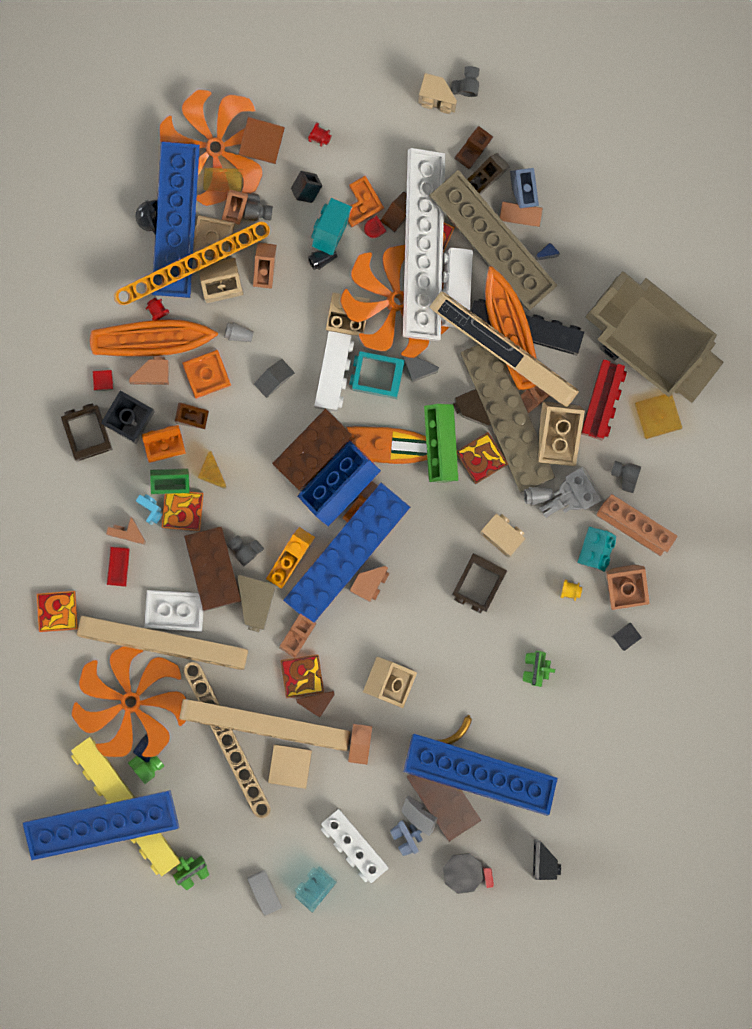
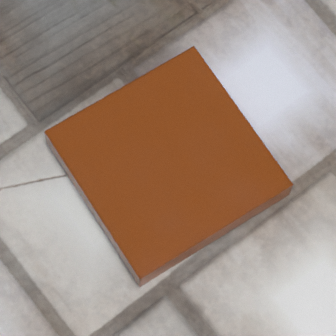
M248 117L238 155L276 164L285 127Z

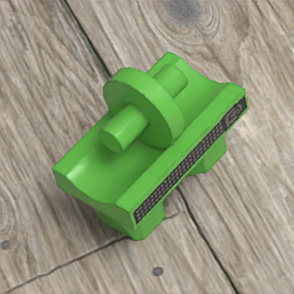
M535 651V653H526L525 663L533 664L534 666L533 672L524 671V682L530 683L532 686L542 687L543 679L549 680V673H555L556 669L550 668L551 661L545 660V652Z
M202 855L195 860L192 856L187 860L181 856L179 858L181 864L176 866L178 872L173 874L176 884L178 886L181 885L185 890L193 887L194 882L191 877L195 874L201 880L209 876L207 864Z

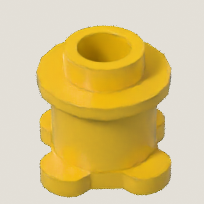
M564 579L560 598L567 597L576 601V598L581 597L583 587L579 586V582L575 584Z

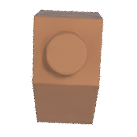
M257 244L253 287L272 289L277 245Z
M162 356L153 357V360H148L129 378V383L132 385H169V361L165 360V357Z
M353 724L348 762L367 765L372 726Z

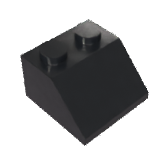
M120 390L101 424L132 443L137 444L155 411L153 408Z

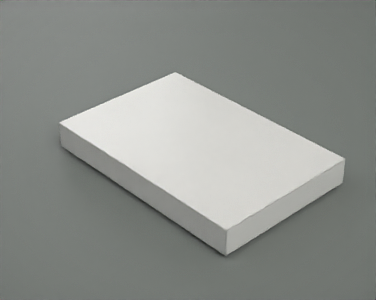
M147 590L144 628L202 632L203 609L199 593Z

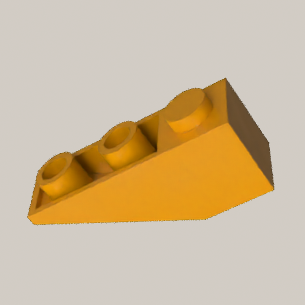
M299 527L290 538L266 579L282 589L315 537Z

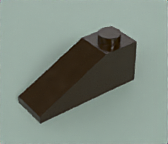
M496 153L490 156L467 180L481 195L510 166Z

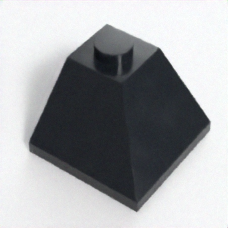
M534 839L533 878L535 880H557V875H561V864H558V860L540 840Z

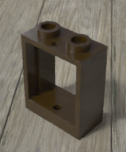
M93 403L83 406L82 410L75 411V409L64 412L65 415L61 416L76 462L113 450L106 427L101 424L103 418L98 405L94 406ZM95 413L105 442L78 451L69 421Z
M473 553L452 593V596L455 597L454 601L462 605L466 602L472 605V610L480 614L482 611L487 612L507 570ZM473 563L499 576L484 605L458 593Z

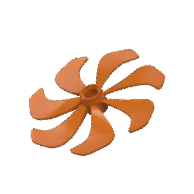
M197 90L184 101L182 105L183 115L195 129L208 139L207 143L187 138L174 129L172 116L166 117L160 124V142L200 145V148L206 149V152L199 157L198 175L209 155L213 157L211 184L206 192L196 197V200L205 206L223 202L227 198L229 185L218 159L220 155L232 163L242 175L244 180L242 193H253L259 185L262 177V168L258 163L246 157L224 151L225 147L241 144L245 128L227 141L223 142L221 140L229 123L238 113L244 111L255 112V107L249 98L227 95L221 100L217 118V138H213L203 113V105L212 92ZM212 142L219 143V152L214 153L210 150Z
M405 245L388 248L382 257L383 267L393 293L379 282L371 272V252L359 255L351 271L352 279L358 286L375 294L385 296L387 300L370 303L360 302L351 296L348 289H345L342 293L340 300L348 318L354 322L365 321L385 307L390 310L387 319L374 334H359L361 342L369 349L377 351H387L390 349L394 339L396 312L400 311L403 317L404 291H400V270L405 260ZM394 298L399 299L400 305L395 303ZM441 320V334H443L449 327L442 326ZM408 338V345L401 352V355L415 358L428 347L429 340Z
M125 646L115 650L110 656V665L118 682L126 692V694L122 695L106 686L97 675V660L87 663L82 669L79 681L81 691L95 698L119 700L121 704L102 711L89 712L75 702L72 709L73 719L84 732L95 733L106 726L123 709L125 714L115 737L110 742L97 743L95 746L103 756L124 757L132 749L133 733L130 713L135 712L145 727L149 741L142 756H157L168 744L170 735L162 724L139 709L140 705L160 707L171 711L175 715L178 725L182 726L186 721L179 719L182 701L186 697L177 691L163 693L144 700H140L139 696L150 685L161 678L171 677L181 680L178 665L161 657L152 659L144 670L136 693L131 692L129 678L130 664L132 659L144 650ZM128 699H134L136 704L133 707H128L125 702Z

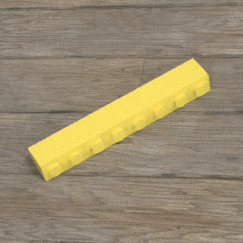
M92 737L87 738L71 750L73 753L71 758L77 765L81 764L84 768L82 773L88 781L92 779L96 785L93 787L99 796L103 795L107 800L105 804L135 798L106 756H103L97 750L96 742ZM161 833L130 839L134 844L137 842L141 847L139 852L144 859L148 858L151 861L152 865L150 867L156 875L160 874L162 877L181 863L179 857Z

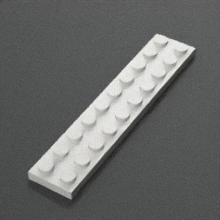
M414 148L408 149L403 337L439 341L441 340V316L435 313L429 306L440 291H442L444 213L429 195L445 181V153Z

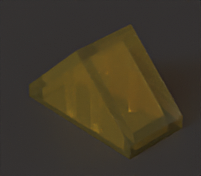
M212 451L207 453L198 479L226 489L227 486Z

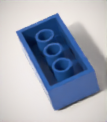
M349 441L297 497L319 520L329 526L381 470L362 450Z

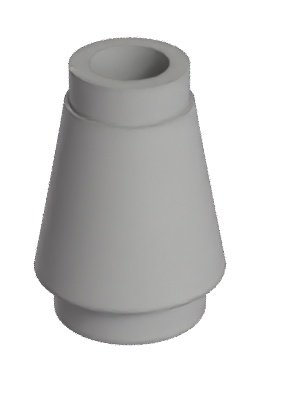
M234 322L232 324L228 323L224 338H228V341L251 342L254 331Z
M529 487V489H524L525 504L532 506L553 499L551 488Z

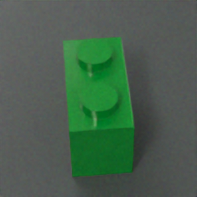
M188 468L150 470L151 494L189 493Z

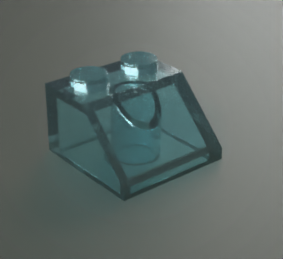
M320 865L317 869L313 867L307 874L309 877L305 884L301 882L295 889L297 893L295 898L312 913L337 883V879Z

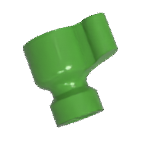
M135 756L128 762L129 766L144 784H147L155 777L156 770H161L164 767V764L157 756L151 757L149 762H145L138 756Z

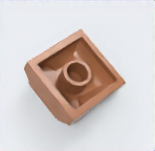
M629 565L616 567L606 572L611 610L650 604L644 566Z

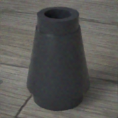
M320 250L312 252L308 256V261L313 270H320L338 256L336 251L333 255H330Z

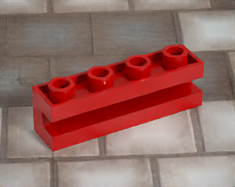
M604 359L601 362L581 435L603 441L604 437L609 436L611 426H608L610 418H614L616 408L613 406L615 400L619 401L622 392L619 389L620 382L624 383L627 371H624V365H616Z

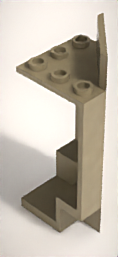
M622 271L585 316L586 319L603 331L597 339L668 397L673 392L676 394L680 393L693 403L724 363L711 352V349L716 344L714 340L717 334L647 278L639 284Z

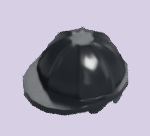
M145 200L137 208L135 218L139 227L146 231H153L156 235L157 200Z

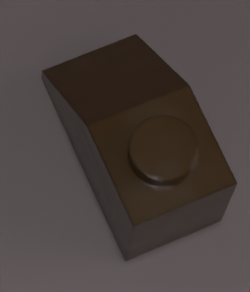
M476 389L455 397L453 405L456 414L460 413L462 418L485 427L491 425Z

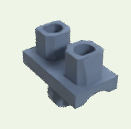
M402 820L390 832L394 840L403 835L405 836L407 842L398 847L403 856L411 853L416 854L419 850L412 837L415 836L418 843L423 841L420 835L422 831L417 830L411 824L409 827L412 833H409Z

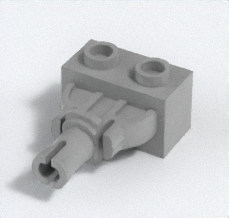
M584 467L566 476V480L562 483L560 489L553 493L554 496L561 493L562 495L540 507L541 512L551 508L543 513L545 518L567 505L569 506L563 509L564 513L569 510H580L583 508L587 510L603 500Z

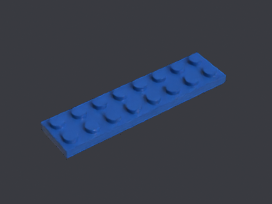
M161 142L153 272L193 253L200 145ZM190 258L187 262L189 268L191 269L193 264V258ZM173 266L170 269L171 275L177 277L179 269ZM192 274L152 292V295L190 298ZM155 275L153 277V282L156 285H160L162 283V277L160 275Z
M381 482L283 601L299 614H302L312 622H316L411 506Z
M413 734L411 737L403 772L546 816L550 815L558 778L417 734Z
M171 790L23 822L31 861L180 828Z

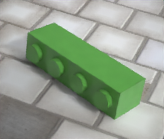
M433 404L424 406L429 482L446 483L459 481L454 405Z

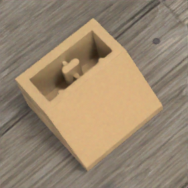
M427 73L424 74L418 103L427 109L435 107L440 109V112L446 114L455 113L457 100L444 78Z
M236 258L215 262L199 270L206 303L244 295Z
M332 292L326 330L359 336L360 333L364 334L367 320L362 322L350 320L340 302L342 294ZM352 296L357 301L370 303V299Z

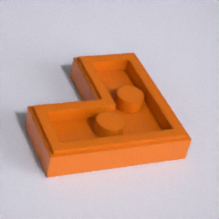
M366 176L349 184L358 201L351 205L352 209L348 223L352 228L384 210V206Z

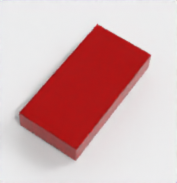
M110 547L107 585L127 586L130 548Z

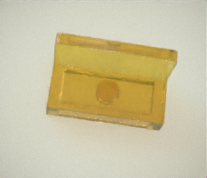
M204 167L203 189L208 191L234 190L240 192L243 169Z

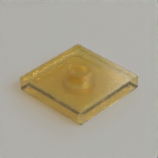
M666 394L634 403L645 440L683 429L673 395L668 397Z

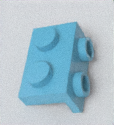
M145 494L144 497L139 495L136 502L151 511L146 522L151 526L153 523L157 524L163 515L161 514L162 509L156 505L157 501L149 495Z

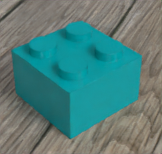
M333 198L330 199L328 204L325 203L320 213L321 216L317 218L313 227L314 231L311 239L314 240L312 247L330 255L334 254L346 229L352 206Z

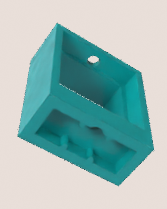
M359 351V356L355 355L353 367H356L355 374H351L349 385L352 386V391L397 399L405 360ZM363 358L396 365L391 391L358 385Z

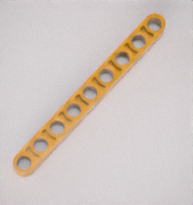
M265 222L254 223L119 288L114 293V301L119 305L130 304L266 238L270 233V228ZM258 225L264 229L262 236L257 235L255 231ZM241 233L247 236L245 244L239 242V235ZM223 242L229 243V252L222 250ZM207 250L213 253L211 261L207 260L204 256ZM190 258L196 261L194 269L189 268L187 264ZM173 266L179 269L177 277H173L170 273V269ZM155 275H160L162 277V283L160 285H156L153 282V277ZM138 283H142L145 286V291L142 294L136 291ZM121 291L128 294L126 302H122L119 299Z

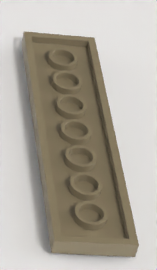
M459 170L429 195L487 264L494 267L509 282L520 302L528 311L558 286Z
M480 344L460 352L519 492L521 493L524 489H529V487H535L554 479L555 475L550 464L538 462L539 438L506 363Z

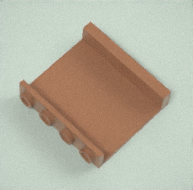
M612 494L604 501L595 515L659 556L664 551L668 553L678 537Z

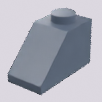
M534 168L510 171L512 191L519 208L539 206Z

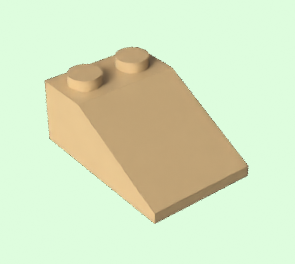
M543 401L540 416L538 462L576 466L585 410L580 405L570 404L566 407L561 403Z

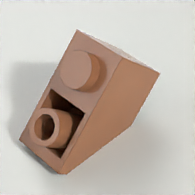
M383 566L358 574L350 592L368 602L372 599L376 600L381 591L377 588L381 582H386L390 574L387 572L388 567Z

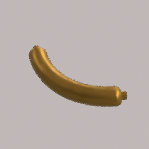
M467 715L464 718L461 727L455 734L437 741L451 745L461 739L469 729L472 721L471 715Z

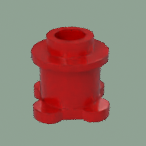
M316 122L308 137V141L312 142L313 140L323 147L324 144L328 145L332 135H330L329 129L326 131Z
M153 298L147 302L148 306L145 309L149 310L153 321L159 320L170 313L162 304V299Z

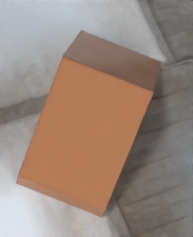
M229 190L221 220L240 225L248 194Z

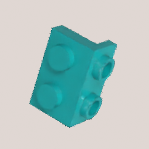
M589 527L577 563L605 572L610 564L612 549L616 545V535L608 531Z

